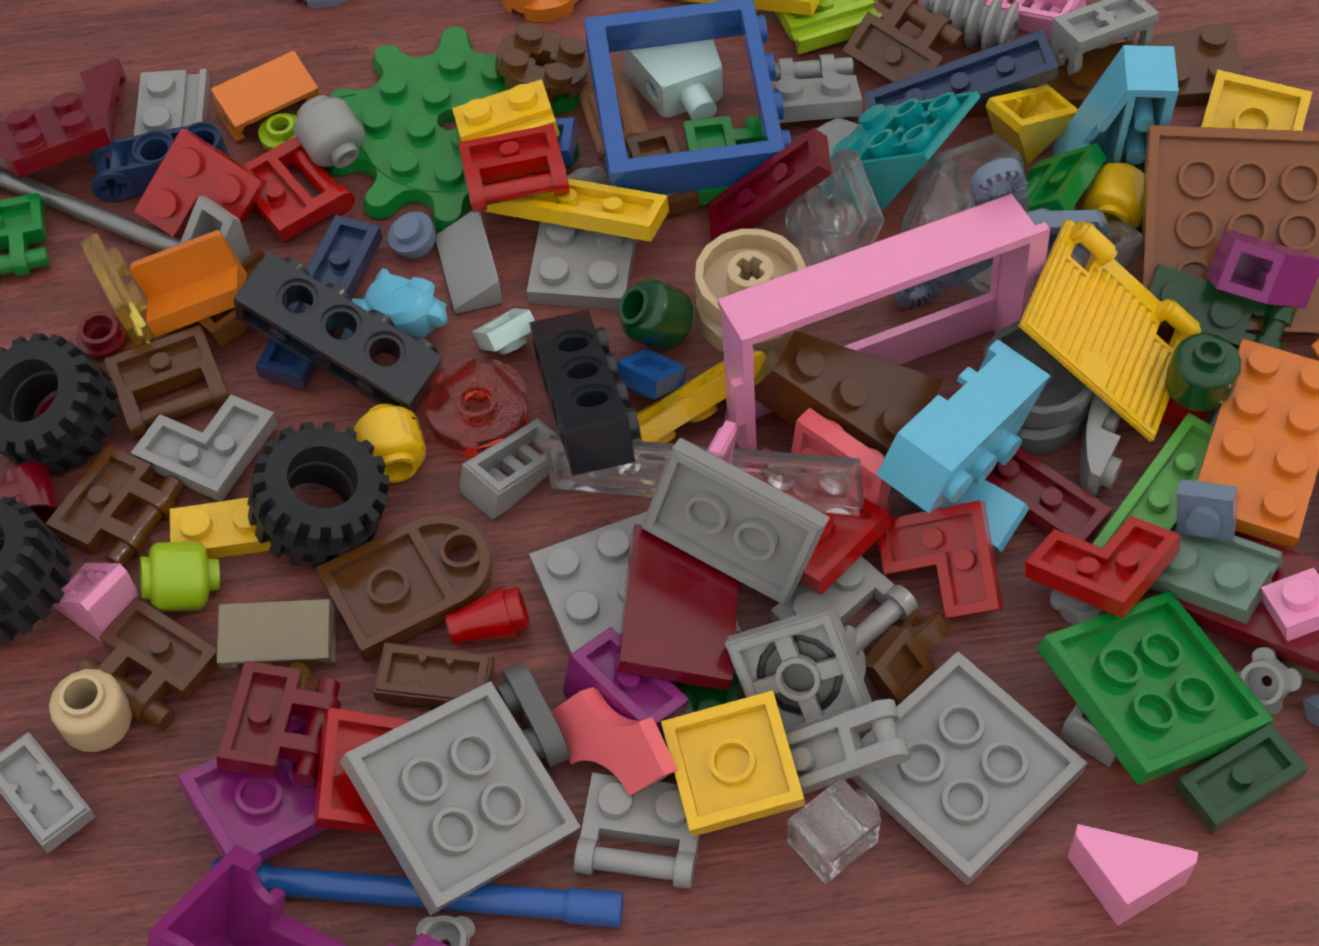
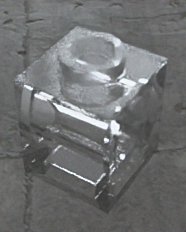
M841 777L788 819L787 842L817 876L827 884L878 842L881 826L880 810L874 800L864 790L858 788L854 791Z

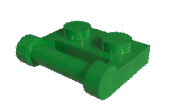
M1098 143L1037 161L1027 174L1028 184L1026 186V193L1028 196V211L1042 208L1049 211L1075 210V204L1083 192L1092 186L1095 181L1094 176L1107 159Z

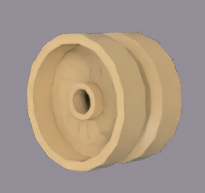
M738 229L721 234L707 244L696 261L695 270L696 322L703 338L718 351L723 352L722 317L717 299L806 268L798 248L783 236L764 229ZM802 327L753 344V351H762L767 356L795 330L800 331Z

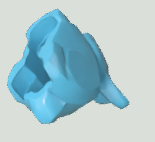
M383 268L377 274L375 281L367 289L363 299L352 298L353 303L368 312L374 309L388 316L394 322L396 329L411 338L415 335L426 338L437 327L445 326L448 321L446 303L433 296L435 285L432 282L418 277L409 280L392 275L387 269ZM344 328L345 330L340 340L348 339L354 333L350 329Z

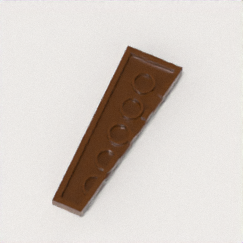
M1209 24L1200 29L1154 36L1152 43L1149 45L1174 46L1179 88L1175 107L1207 106L1217 70L1245 76L1232 24ZM1138 39L1109 44L1107 47L1095 48L1083 53L1081 70L1072 75H1069L1067 71L1068 58L1065 60L1064 65L1058 66L1060 77L1030 88L1048 84L1079 109L1123 45L1138 46ZM986 103L971 108L966 117L988 116L985 107Z

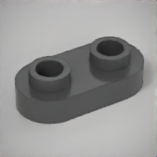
M522 661L502 670L504 682L496 686L497 691L512 715L519 713L526 727L522 732L539 760L542 759L547 768H551L570 759V754L559 726L526 664Z

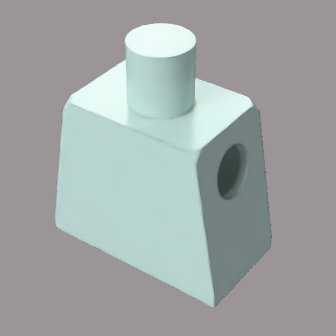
M713 39L624 51L625 74L661 117L670 118L688 112L692 120L712 118L716 114L717 106L715 102L723 97V69Z

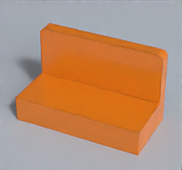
M218 230L130 264V274L148 298L146 324L155 337L234 308L233 298L247 281L245 269L222 233Z

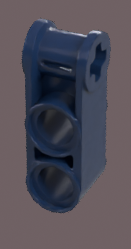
M207 121L112 139L111 144L91 151V161L96 167V175L92 179V191L97 198L111 203L123 202L131 198L143 196L181 129L191 131L230 157L219 128L214 123ZM107 153H110V159L106 158ZM116 182L120 184L118 189H116Z

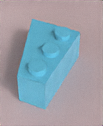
M1123 45L1053 144L1054 156L1098 143L1107 158L1103 165L1108 163H1128L1145 174L1147 128L1150 125L1170 126L1179 92L1174 46Z
M998 339L988 348L987 356L978 372L968 366L958 376L957 382L962 384L963 387L948 401L942 396L937 395L897 433L876 473L878 477L927 513H931L947 500L955 503L965 493L972 481L978 484L982 483L991 473L997 462L1005 465L1011 460L1022 443V439L1017 434L1051 376Z

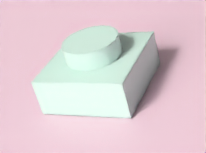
M513 308L475 329L472 333L480 349L494 352L499 350L500 354H507L527 342L525 335L531 332L529 322L535 320L530 310Z

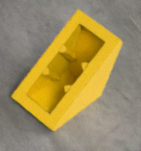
M1048 84L991 97L985 106L995 138L1027 165L1062 133L1078 110Z

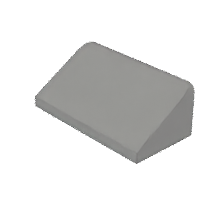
M472 211L435 235L455 314L503 304L499 278L480 212L473 213Z

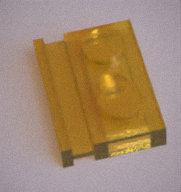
M98 233L79 241L114 312L130 338L133 339L136 347L156 341L141 312L148 308V305L135 281L126 283L124 276L130 274V270L117 246L107 250Z

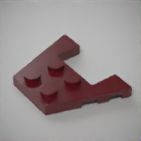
M117 58L79 72L87 90L86 92L80 94L75 92L64 93L55 97L51 104L34 111L31 109H20L9 114L6 117V121L0 123V166L20 178L111 144L117 118L114 105L115 102L121 100L122 91L119 83L125 82L126 77L119 59Z

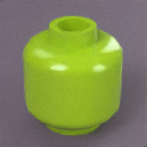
M159 542L151 546L148 556L140 557L141 599H150L152 607L159 612L201 610L208 602L209 591H219L218 559H208L206 548L200 542Z

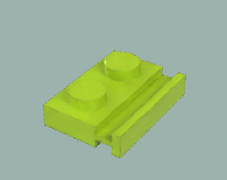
M820 0L813 16L775 12L791 41L794 40L796 51L799 55L849 40L868 11L883 20L882 13H878L875 9L874 0Z

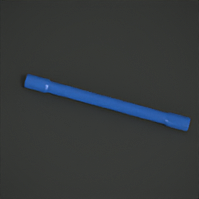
M216 858V859L213 861V864H212L211 869H212L221 859ZM262 862L261 867L256 871L261 884L269 893L276 887L285 891V897L426 909L408 877L272 866L266 862ZM486 884L441 910L553 919L576 925L621 928L624 892L583 888L558 890Z

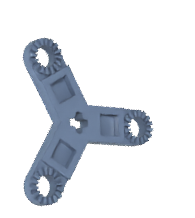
M1000 158L988 162L978 168L969 180L971 208L1012 194L1035 225L1045 222L1050 228L1047 256H1049L1060 228L1066 219L1072 220L1075 224L1081 221L1090 222L1106 238L1111 236V229L1104 213L1100 210L1049 211L1042 208L1028 211V196L1026 193L1028 182L1017 159ZM1081 243L1075 245L1071 255H1076L1077 252L1079 255L1084 254L1086 248ZM993 257L893 293L896 302L900 307L904 306L905 309H908L910 306L912 309L916 308L918 303L921 307L925 306L924 301L933 302V298H939L946 288L951 287L954 289L992 266Z

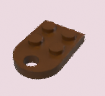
M433 514L420 517L342 556L316 567L319 579L361 656L366 661L382 653L384 643L400 644L446 621V614L455 612L481 598L491 581L492 559L488 543L476 526L457 516ZM466 545L476 550L475 555L466 562L457 563L447 558L450 551L458 546Z

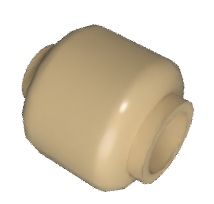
M83 669L71 673L58 683L51 694L49 711L52 722L66 742L82 752H99L109 749L121 741L130 728L132 711L129 699L116 679L100 669Z

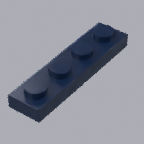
M1044 29L868 91L863 93L869 109L878 104H883L884 106L902 104L913 98H917L919 101L937 98L948 92H953L956 95L977 91L980 98L973 106L976 107L987 103L991 97L1021 91L1058 78L1060 74Z
M335 215L307 267L310 277L325 286L328 283L335 284L345 290L352 298L383 239L380 226ZM293 302L286 309L293 313H303L311 306L304 302ZM336 328L329 333L331 337L333 336ZM271 339L268 340L255 365L260 378L301 389H306L316 369L315 366Z

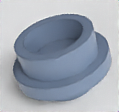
M410 212L402 215L392 224L388 232V242L394 252L410 259L425 256L431 251L436 240L434 223L429 216L422 212Z

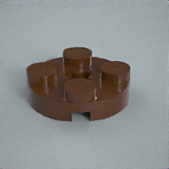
M523 23L516 27L515 34L507 36L499 44L495 72L497 77L500 73L505 78L504 86L508 90L520 84H528L542 79L550 103L554 102L555 95H563L568 92V99L577 96L583 90L586 83L589 62L585 55L586 45L576 37H565L554 32L542 30L535 24Z

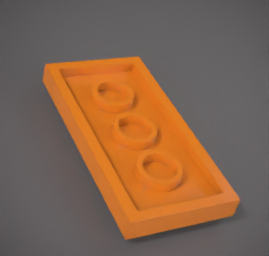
M1242 338L1238 349L1241 358V374L1233 393L1227 401L1221 404L1197 481L1237 486L1236 531L1294 549L1301 533L1319 468V361Z

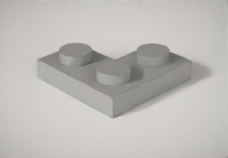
M231 394L203 433L159 414L131 451V455L151 464L156 474L165 478L172 476L184 486L221 502L278 423L274 412Z

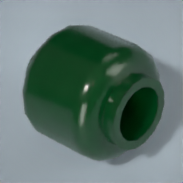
M647 278L637 282L624 293L619 303L618 313L622 330L631 340L653 349L666 351L679 345L690 332L693 324L694 307L691 298L683 290L661 280Z
M1199 333L1184 338L1174 349L1166 371L1165 384L1169 395L1178 404L1189 410L1201 412L1216 410L1229 399L1235 389L1241 374V358L1237 349L1228 340L1218 335Z

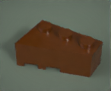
M795 330L767 355L754 379L755 400L793 426H795L796 420L811 408L824 418L836 422L846 433L868 448L879 451L885 457L897 433L935 398L943 379Z

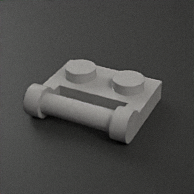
M861 556L822 595L800 584L787 606L778 603L771 609L770 621L773 623L835 604L842 625H844L874 598L881 605L855 628L857 635L854 647L857 652L866 649L898 619L906 620L911 613L918 609V604L914 596L901 585H894Z
M592 773L581 834L576 847L574 873L593 875L594 870L671 880L673 881V887L691 889L700 835L691 836L678 785L658 781L647 789L629 796L616 776ZM603 837L676 847L679 849L677 856L672 857L600 847L599 843L600 838Z

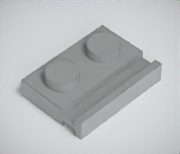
M207 68L200 69L199 74H187V70L141 72L134 136L149 131L167 130L207 121L211 83Z

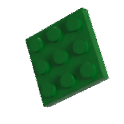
M1171 591L1137 602L1124 619L1111 613H1106L1045 635L1037 647V651L1138 786L1230 748L1267 724H1272L1274 721Z

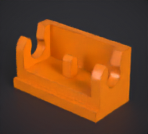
M294 50L211 88L216 114L222 120L235 142L245 139L242 133L245 130V126L304 99L307 102L319 95L316 83Z

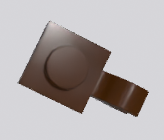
M915 610L906 618L902 627L891 626L865 658V674L883 698L894 700L896 706L915 691L935 669L927 654L947 635L950 629L938 612H933L926 620L920 611Z

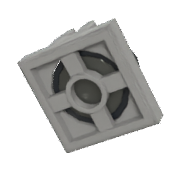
M835 604L730 635L725 641L746 698L773 690L785 734L872 702L864 682L866 673L865 654L863 650L855 651L856 631L854 627L849 625L843 627Z

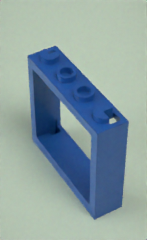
M723 0L584 18L587 54L610 186L662 195L731 186L792 143L789 130H781L779 120L784 119L782 94L780 90H772L771 81L776 79L774 57L772 52H764L763 44H766L768 41L766 20L764 15H756L753 0ZM743 36L765 141L627 159L609 52Z

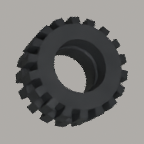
M34 333L29 341L21 336L12 340L11 348L6 350L1 347L0 454L16 465L27 462L44 464L56 475L68 473V468L71 464L77 468L86 464V456L91 452L97 455L103 448L100 441L104 436L110 437L115 428L110 424V420L118 417L119 406L113 402L118 397L116 387L110 383L112 378L76 345L59 335L52 334L48 338L43 333ZM57 390L55 399L50 407L39 417L33 419L34 412L40 402L47 395Z
M313 422L301 423L300 430L297 432L291 426L280 431L278 440L272 437L264 445L263 454H258L255 462L247 503L249 505L250 525H257L255 536L261 544L268 541L271 543L269 552L279 558L284 553L290 556L289 564L297 567L301 566L302 561L312 562V569H316V567L324 564L326 561L342 556L372 541L376 536L387 502V492L390 484L389 475L383 474L386 464L382 456L372 457L375 447L367 439L360 443L356 440L357 432L346 428L344 433L334 430L336 425L334 423L324 422L323 428H315ZM307 483L321 484L337 492L345 503L330 508L311 506L301 501L291 489Z
M3 497L0 500L1 644L12 641L18 633L25 635L33 630L32 625L38 620L44 621L52 613L49 610L52 605L59 603L62 599L64 592L61 588L69 583L71 575L67 570L71 565L70 555L65 551L66 547L28 505L22 501L18 503L11 497Z

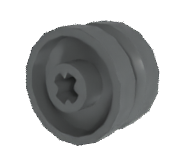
M1020 321L1014 322L997 331L987 343L982 363L987 356L988 348L998 339L1051 375L1017 436L1022 439L1020 448L1029 454L1036 455L1056 452L1074 442L1085 427L1094 392L1018 326Z

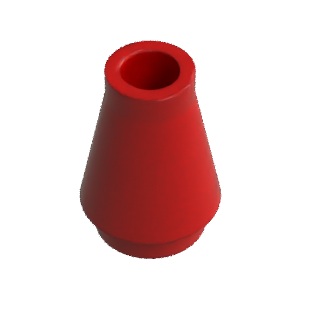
M502 585L465 607L446 614L447 628L455 646L466 642L519 638L520 631L531 628L526 603L518 586L506 590L505 586Z

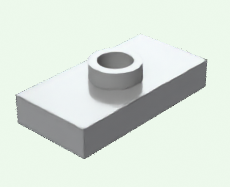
M29 732L0 752V793L47 854L96 818L89 806Z

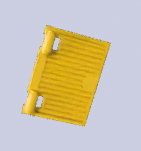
M1066 219L1060 228L1018 326L1149 442L1154 441L1170 399L1165 379L1172 353L1181 340L1192 334L1201 333L1200 323L1175 300H1158L1114 259L1117 255L1116 246L1090 222L1081 221L1075 224L1072 220ZM1078 243H1081L1091 252L1085 268L1071 257L1073 249ZM1162 321H1166L1175 329L1169 345L1156 334Z

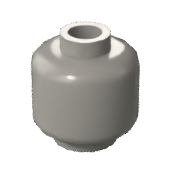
M325 95L317 96L304 103L297 112L294 134L315 165L343 168L358 158L360 154L359 149L364 142L365 131L343 99L329 98Z

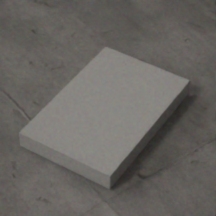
M679 438L672 447L641 528L787 606L798 587L830 517L696 445Z

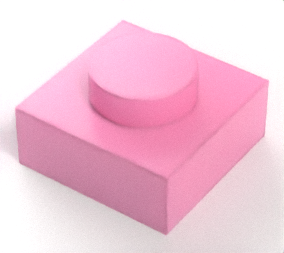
M1314 567L1261 587L1262 602L1287 641L1319 630V574Z

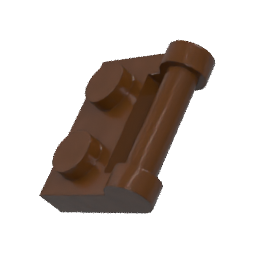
M201 325L104 359L112 378V383L117 389L118 400L133 439L143 436L159 414L175 419L213 404L216 405V408H220L229 397ZM206 379L207 386L139 409L138 402Z

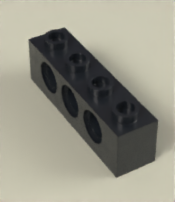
M268 251L233 298L236 319L378 405L392 404L394 406H402L415 413L441 376L443 356L438 354L437 348L431 342L416 335L411 338L396 329L394 322L388 316L374 309L368 312L353 303L352 298L345 290L332 283H328L325 286L310 277L307 269L292 258L285 257L282 260ZM293 302H304L311 306L303 313H293L286 309ZM339 327L350 329L354 333L350 338L338 340L329 335L333 329ZM387 353L393 355L398 361L390 366H380L374 363L372 358L378 354Z
M589 310L529 322L537 367L571 475L576 476L635 462L632 441L641 439L639 422L635 408H630L626 385L623 379L620 380L615 355L613 352L610 353L604 327L595 328Z

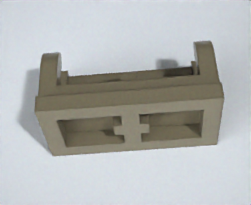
M330 599L219 604L217 664L220 667L238 668V665L244 664L245 661L257 663L319 661L325 664L336 663L339 614Z

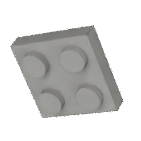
M540 222L527 287L528 304L619 310L620 300L629 289L637 239Z

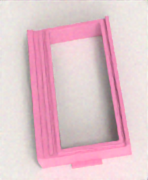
M1009 194L717 299L722 317L727 412L724 413L725 421L736 423L738 428L736 442L746 460L749 462L757 455L756 418L773 412L755 400L753 344L993 257V267L989 293L844 347L901 365L994 330L996 333L1006 326L1020 321L1033 293L1035 276L1041 274L1046 263L1050 235L1049 226L1045 222L1035 225L1015 197Z

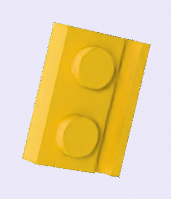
M542 79L528 84H520L512 89L482 99H474L466 104L452 108L462 142L549 124L554 125L556 136H560Z

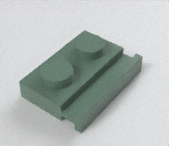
M1176 521V529L1174 530L1175 533H1177V521ZM1180 534L1179 553L1150 586V589L1161 593L1171 591L1177 599L1247 624L1262 600L1261 587L1272 583L1271 578L1283 566L1282 552L1234 536L1233 542Z

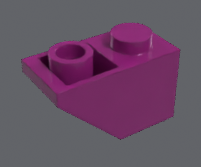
M1224 228L1206 277L1216 289L1265 304L1306 308L1319 276V257Z

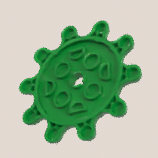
M454 26L445 29L439 41V48L434 53L423 57L407 56L393 45L379 47L372 59V68L380 77L379 82L372 88L365 90L338 89L330 96L343 99L348 104L365 131V138L359 149L360 154L353 163L343 168H336L335 166L324 168L334 176L364 173L374 179V184L367 191L363 200V210L371 219L385 220L392 217L400 208L407 204L420 203L431 210V220L434 223L435 230L440 233L467 215L471 208L458 142H462L458 128L445 130L441 127L446 123L455 122L452 108L508 89L504 86L505 78L500 73L497 77L495 72L497 53L485 55L474 52L470 36L461 27ZM569 92L563 95H555L554 102L550 103L554 117L573 111L579 104V95L568 99ZM577 143L575 148L573 164H575L580 157V149Z

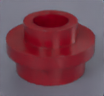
M98 311L82 319L78 326L76 340L80 350L90 358L105 359L116 355L124 348L128 340V332L124 323L119 318L109 312Z

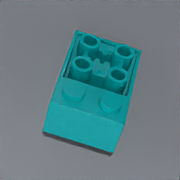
M974 91L955 95L953 92H948L937 98L921 101L913 98L902 104L891 106L878 104L866 110L860 116V124L855 130L834 146V154L830 158L832 175L827 177V180L848 212L854 214L884 210L926 164L979 100V93Z

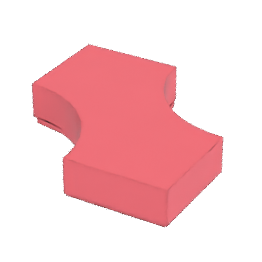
M594 687L579 691L551 710L566 742L570 754V763L592 761L604 766L618 778L629 796L647 789L678 770L653 717L632 720L618 714L606 703L599 690Z

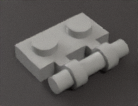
M833 54L819 55L818 60L793 62L791 57L779 58L777 63H775L776 79L771 81L772 90L781 91L784 106V119L779 120V123L862 115V96L856 75H853L852 57L834 58Z

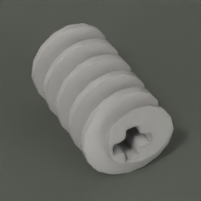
M923 0L921 5L922 8L934 15L941 13L951 19V25L964 33L965 45L971 49L976 48L981 43L983 51L1014 40L1020 23V18L1018 17L1019 2L1016 1L1006 12L1002 11V0H993L990 5H986L985 0Z

